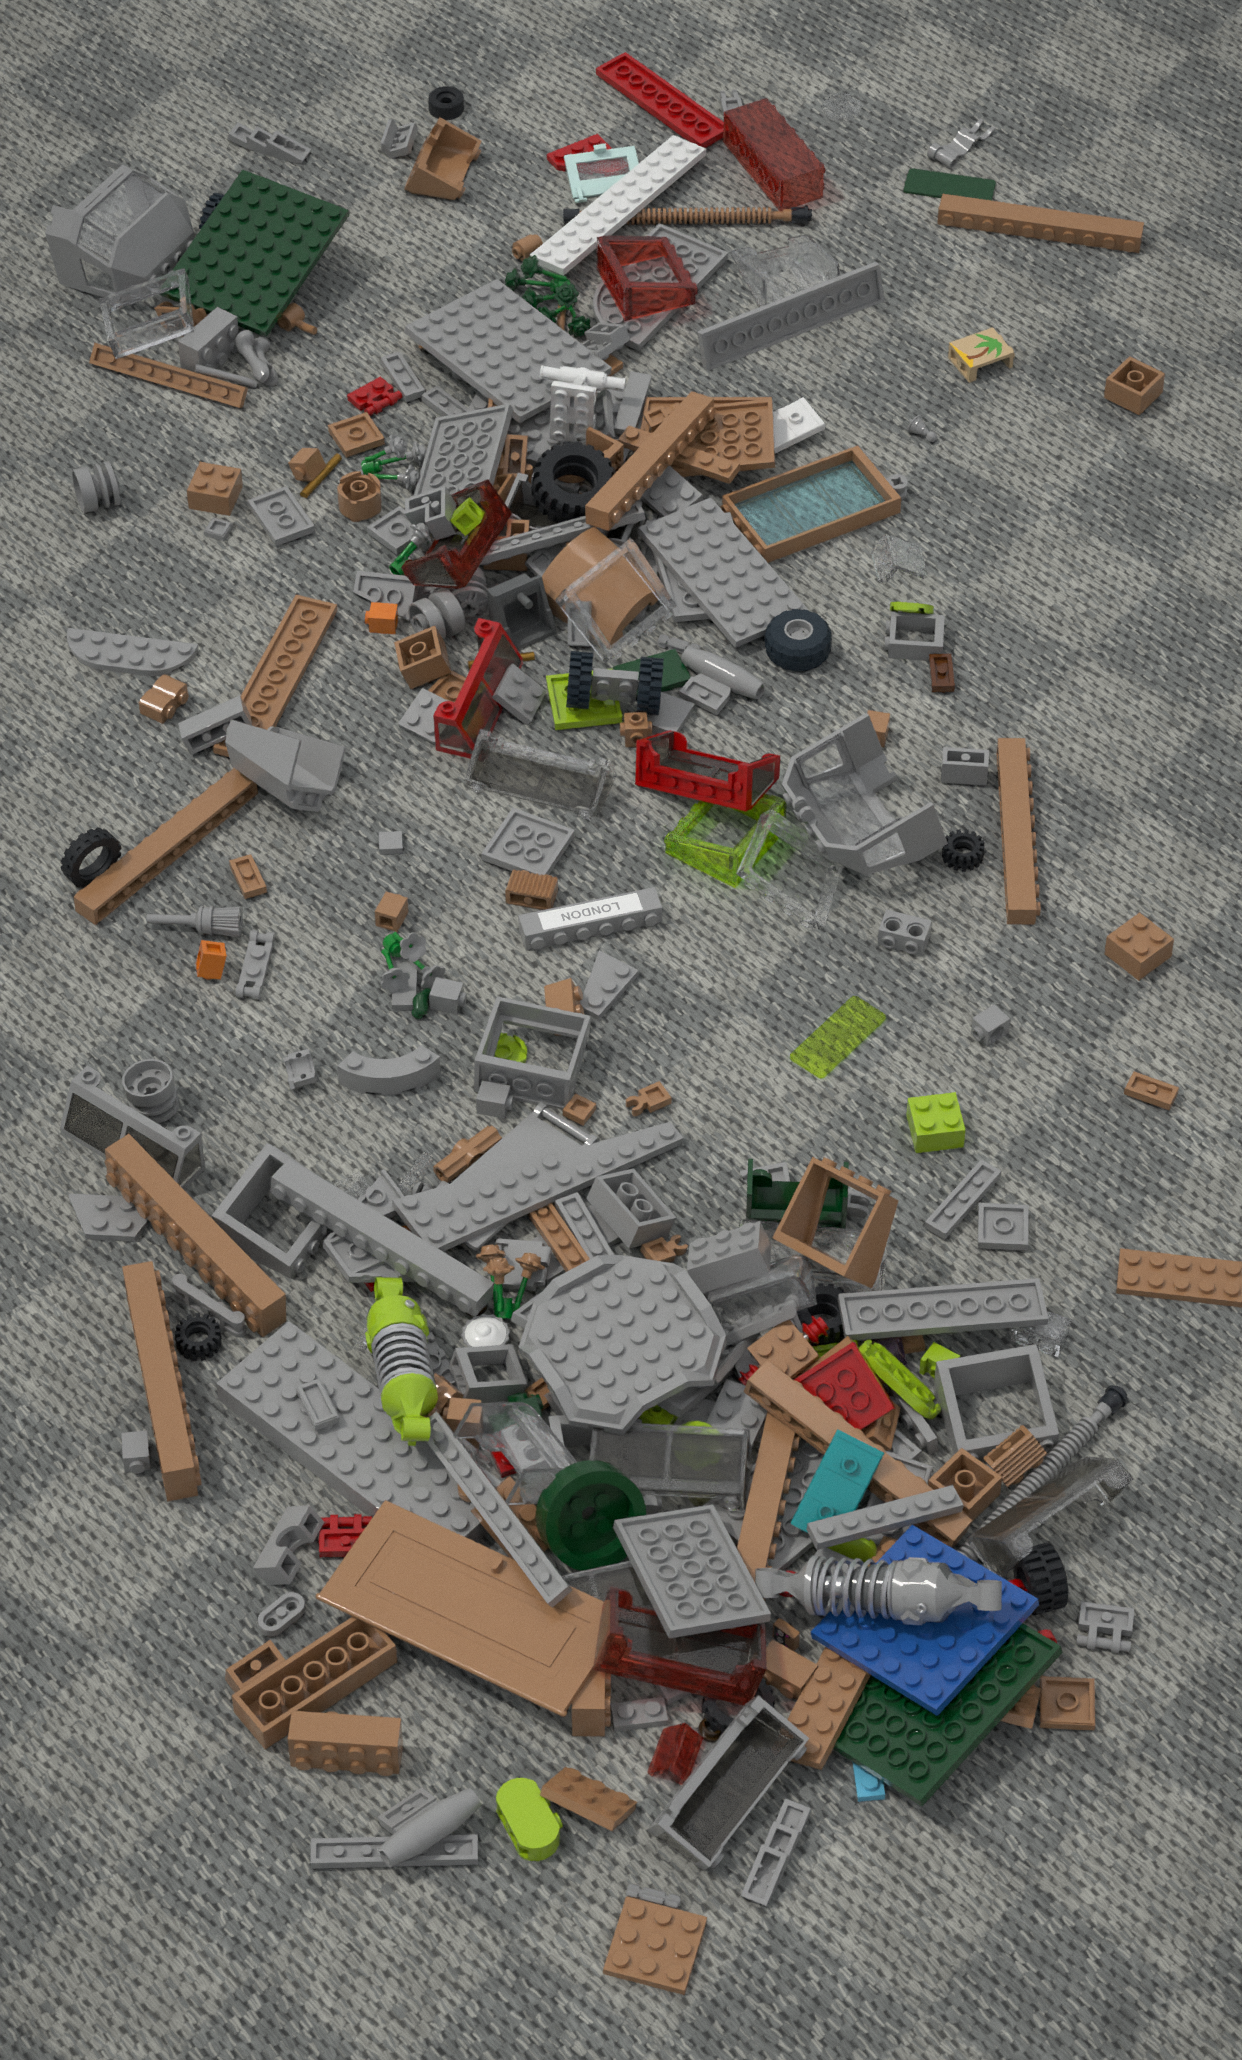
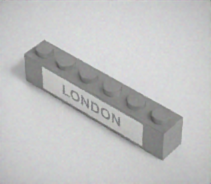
M655 887L518 915L519 932L525 950H538L545 946L562 945L569 941L585 940L598 935H609L612 932L629 931L646 925L653 926L662 922V905Z

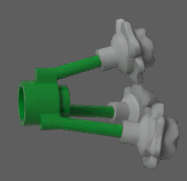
M390 435L389 446L385 447V450L365 457V460H362L363 474L368 475V473H371L378 479L404 482L406 489L411 492L417 486L420 473L412 465H409L404 474L387 475L379 474V472L383 470L382 465L405 459L407 461L414 460L421 467L427 450L424 444L419 445L417 441H414L411 451L405 453L407 451V443L404 441V438ZM393 453L394 455H396V457L382 461L380 459H377L386 454L390 455Z
M421 522L417 525H410L413 529L411 542L395 561L389 565L393 575L412 576L429 567L427 562L411 570L412 563L408 559L420 547L425 550L433 548V535L427 525ZM437 545L435 557L452 552L447 547L442 548L440 545Z

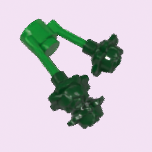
M534 255L523 260L521 270L524 277H520L516 268L512 272H507L505 286L513 292L519 285L550 287V291L555 294L556 287H560L564 282L569 286L570 280L566 279V276L557 275L538 266L539 260ZM535 273L555 278V280H551V283L526 279L532 278ZM529 287L525 294H523L522 299L537 309L538 303L554 299V294L537 295Z

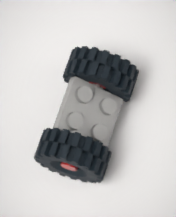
M571 651L566 707L589 709L591 689V698H596L600 701L619 700L623 703L636 702L637 695L636 712L659 715L664 659L641 657L639 672L593 668L592 677L593 653Z

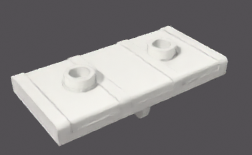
M804 397L773 412L775 453L787 449L825 429V423Z

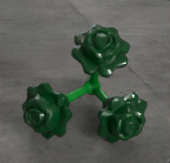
M564 282L560 287H556V293L554 294V299L562 307L550 311L544 306L543 308L539 307L538 311L556 323L555 318L557 314L565 309L570 310L573 319L571 320L572 323L567 325L569 335L574 337L585 336L584 332L592 328L590 326L591 321L589 318L586 319L585 316L578 317L573 306L578 301L577 296H579V292L575 289L574 284L568 286Z

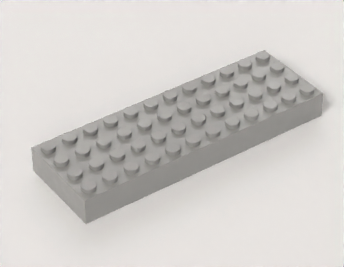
M290 1321L284 1324L216 1383L218 1400L367 1516L373 1517L383 1502L387 1500L475 1542L480 1541L488 1533L472 1514L471 1510L475 1507L473 1503L466 1502L459 1497L458 1483L426 1441H416V1446H408L407 1441L401 1440V1434L394 1429L391 1417L382 1408L379 1389ZM320 1378L339 1416L340 1422L315 1431L296 1393V1387ZM479 1465L496 1488L501 1481Z

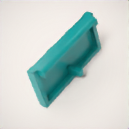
M837 1429L790 1524L807 1532V1524L810 1522L856 1511L885 1453Z

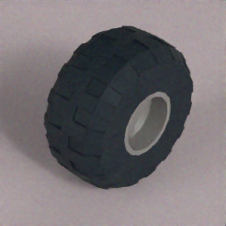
M805 609L786 610L774 617L767 625L765 633L766 654L774 664L782 669L793 672L809 671L827 660L831 651L832 633L829 624L815 612L813 613Z

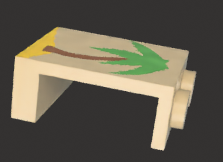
M992 327L950 342L948 358L970 383L976 381L977 368L1002 360L1008 368H1012L1015 353L1012 347H1009L1003 340V337Z

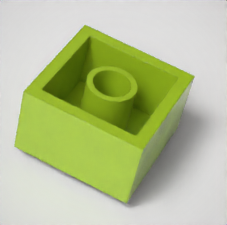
M956 1092L907 1099L906 1116L916 1153L964 1147L966 1130Z

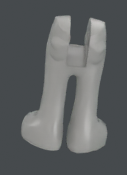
M250 330L240 332L235 337V346L253 370L254 379L260 383L264 382L268 386L276 385L278 382L277 372L264 355L270 348L268 338L261 336L255 339L253 332Z

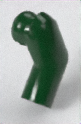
M425 988L414 996L412 1001L413 1010L411 1011L414 1018L422 1019L427 1014L431 989Z

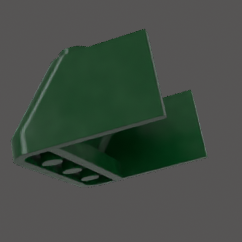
M748 1159L746 1223L761 1221L764 1229L777 1230L800 1182L772 1181V1175L766 1170L756 1169L753 1171V1159ZM844 1162L843 1167L849 1169V1162ZM832 1177L830 1178L816 1231L840 1232L846 1228L848 1185Z

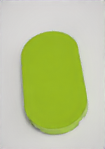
M866 1340L859 1347L871 1369L915 1411L928 1419H934L941 1412L940 1404L937 1403L935 1405L933 1402L935 1397L930 1389L885 1347L876 1342L872 1345V1340Z

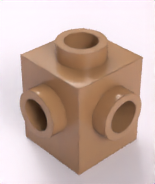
M647 712L624 713V722H620V736L625 738V747H636L637 740L652 735V721H647Z

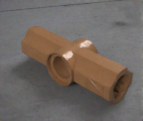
M487 1126L471 1139L467 1140L464 1138L459 1140L454 1145L452 1152L433 1166L434 1173L438 1179L449 1183L498 1143L502 1137L495 1127Z

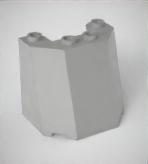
M230 721L226 731L225 743L232 767L290 808L318 812L322 808V800L325 796H331L336 791L346 752L345 746L279 727L271 726L266 730L240 721Z

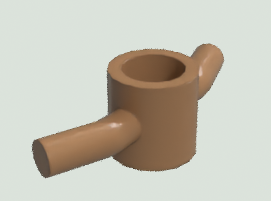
M296 303L289 304L277 321L278 325L288 332L294 327H298L300 330L312 335L317 333V327L303 321L305 313Z

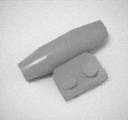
M689 646L682 654L681 662L698 675L691 676L679 691L680 697L715 715H718L730 700V692L758 700L765 691L766 685L764 682L745 668L715 653Z
M421 1787L377 1817L380 1825L392 1834L378 1848L380 1857L388 1867H392L423 1853L457 1830L481 1807L479 1798L472 1789L467 1788L437 1802L436 1797Z

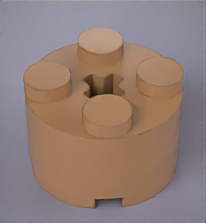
M355 471L344 475L340 479V483L337 486L338 507L345 517L353 522H359L372 518L381 512V486L379 479L371 473L363 475L361 471Z

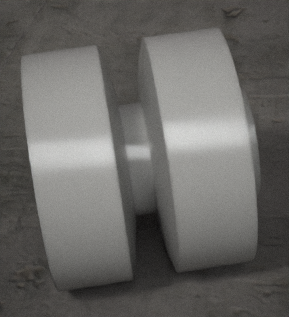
M443 588L429 595L428 599L422 598L411 603L408 607L409 619L415 633L436 626L444 640L446 636L451 637L465 629L466 623L462 608L456 597L448 589Z

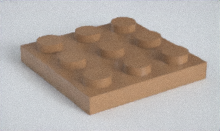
M626 1896L605 1961L603 1974L685 1995L707 1924V1917Z

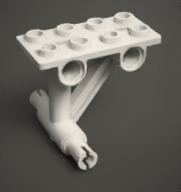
M541 365L539 379L554 381L551 384L550 438L557 441L582 442V445L586 444V429L588 427L595 428L596 414H594L597 391L611 389L624 392L626 378L607 376L605 372L593 371L584 367L563 366L559 369Z

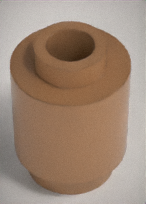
M529 234L513 243L512 253L516 259L523 261L529 258L530 254L539 248L543 242L537 234Z

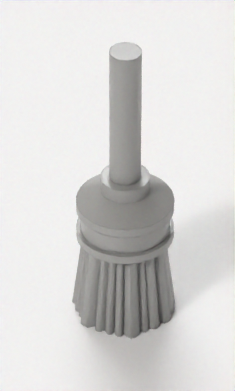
M200 906L198 911L191 913V915L147 914L146 921L151 924L191 925V927L197 929L199 935L220 934L240 938L243 928V911L241 906L226 908Z

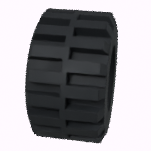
M818 1283V1286L809 1285L807 1290L802 1289L799 1291L798 1297L801 1302L797 1315L801 1325L802 1323L811 1324V1316L817 1314H827L834 1317L831 1320H823L829 1328L826 1331L828 1337L824 1335L819 1336V1344L812 1343L809 1340L808 1342L812 1347L839 1343L845 1339L838 1305V1294H844V1289L841 1287L834 1288V1284L824 1286L823 1283Z
M1043 1543L1015 1551L1013 1557L1014 1579L1022 1580L1029 1594L1036 1597L1039 1602V1606L1031 1614L1038 1615L1065 1608L1069 1595L1068 1581L1063 1563L1055 1548L1050 1543Z

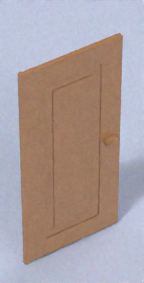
M387 1500L380 1506L321 1592L316 1594V1599L562 1717L567 1715L566 1711L628 1618L627 1612L571 1587L572 1591L552 1608L547 1604L515 1560Z

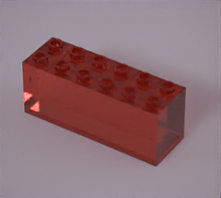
M767 98L724 112L723 143L779 211L823 198V190L825 188L823 182L824 164L816 158L814 152L805 145L804 140L800 139L794 128L790 127L784 116L779 114L776 107Z

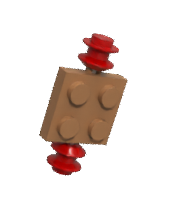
M811 1316V1324L802 1323V1333L799 1332L790 1319L775 1326L747 1348L759 1366L749 1364V1371L747 1373L739 1371L741 1377L738 1380L740 1383L746 1386L748 1379L766 1360L778 1365L791 1379L796 1377L820 1358L808 1341L819 1344V1336L824 1335L828 1337L826 1331L829 1328L821 1317L816 1319L814 1316Z

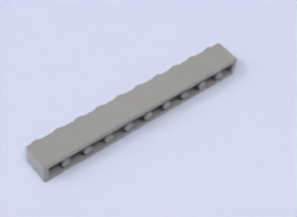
M288 1159L271 1177L270 1193L277 1199L284 1200L297 1211L313 1218L318 1224L325 1225L338 1236L354 1243L359 1249H364L374 1255L379 1261L395 1268L400 1274L407 1275L420 1286L433 1291L441 1299L456 1305L461 1311L475 1317L492 1299L494 1282L293 1160Z

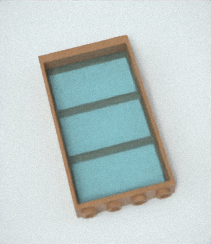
M855 446L723 495L721 509L724 513H731L735 526L769 563L896 515L901 510V497L860 447Z

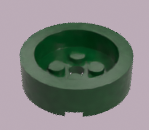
M580 1461L560 1470L555 1474L556 1478L549 1486L543 1489L537 1503L536 1525L541 1539L561 1562L573 1569L599 1571L618 1564L627 1557V1554L613 1528L614 1521L646 1515V1505L640 1490L621 1470L604 1461ZM592 1506L595 1510L588 1519L582 1517L583 1510L586 1507Z

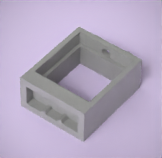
M891 612V621H886L885 634H890V637L885 636L884 650H889L888 658L929 661V654H942L945 615ZM896 629L935 632L934 642L895 640Z
M513 1344L455 1348L449 1365L458 1390L464 1394V1399L481 1400V1403L508 1401L507 1396L519 1392L524 1393L525 1389H527L528 1378L526 1374H523L520 1356L516 1354ZM504 1364L510 1380L477 1382L472 1366Z

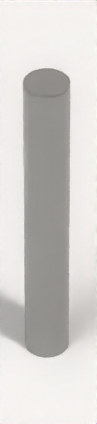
M196 364L194 370L195 373L256 388L258 383L257 380L199 364Z

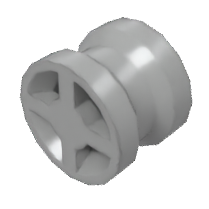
M900 474L889 476L887 481L899 494L901 500H903L907 496V478Z

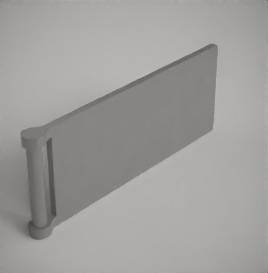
M540 1102L529 1116L452 1183L600 1142V1138L594 1134L589 1135L551 1111L548 1105ZM539 1118H546L584 1142V1144H578ZM508 1223L464 1242V1244L477 1251Z

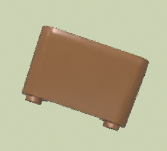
M439 117L419 152L404 190L412 194L449 200H455L457 197L460 199L466 189L463 187V179L471 161H476L481 153L479 146L482 141Z

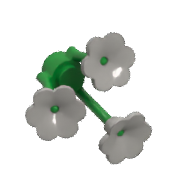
M394 932L384 938V949L381 953L386 959L389 971L382 975L381 987L383 989H388L391 993H395L399 989L406 988L409 984V973L402 971L401 968H394L390 956L408 959L419 967L423 974V981L421 982L423 989H432L436 977L444 979L443 974L446 969L443 966L434 965L429 968L428 966L425 967L418 960L420 956L426 953L425 937L418 936V934L412 932L407 938H402L397 932Z

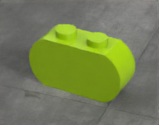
M515 1778L505 1782L499 1788L496 1795V1813L521 1858L529 1861L545 1860L558 1849L562 1822L556 1812L552 1813L549 1808L551 1805L550 1800L540 1796L541 1791L535 1781L527 1778Z

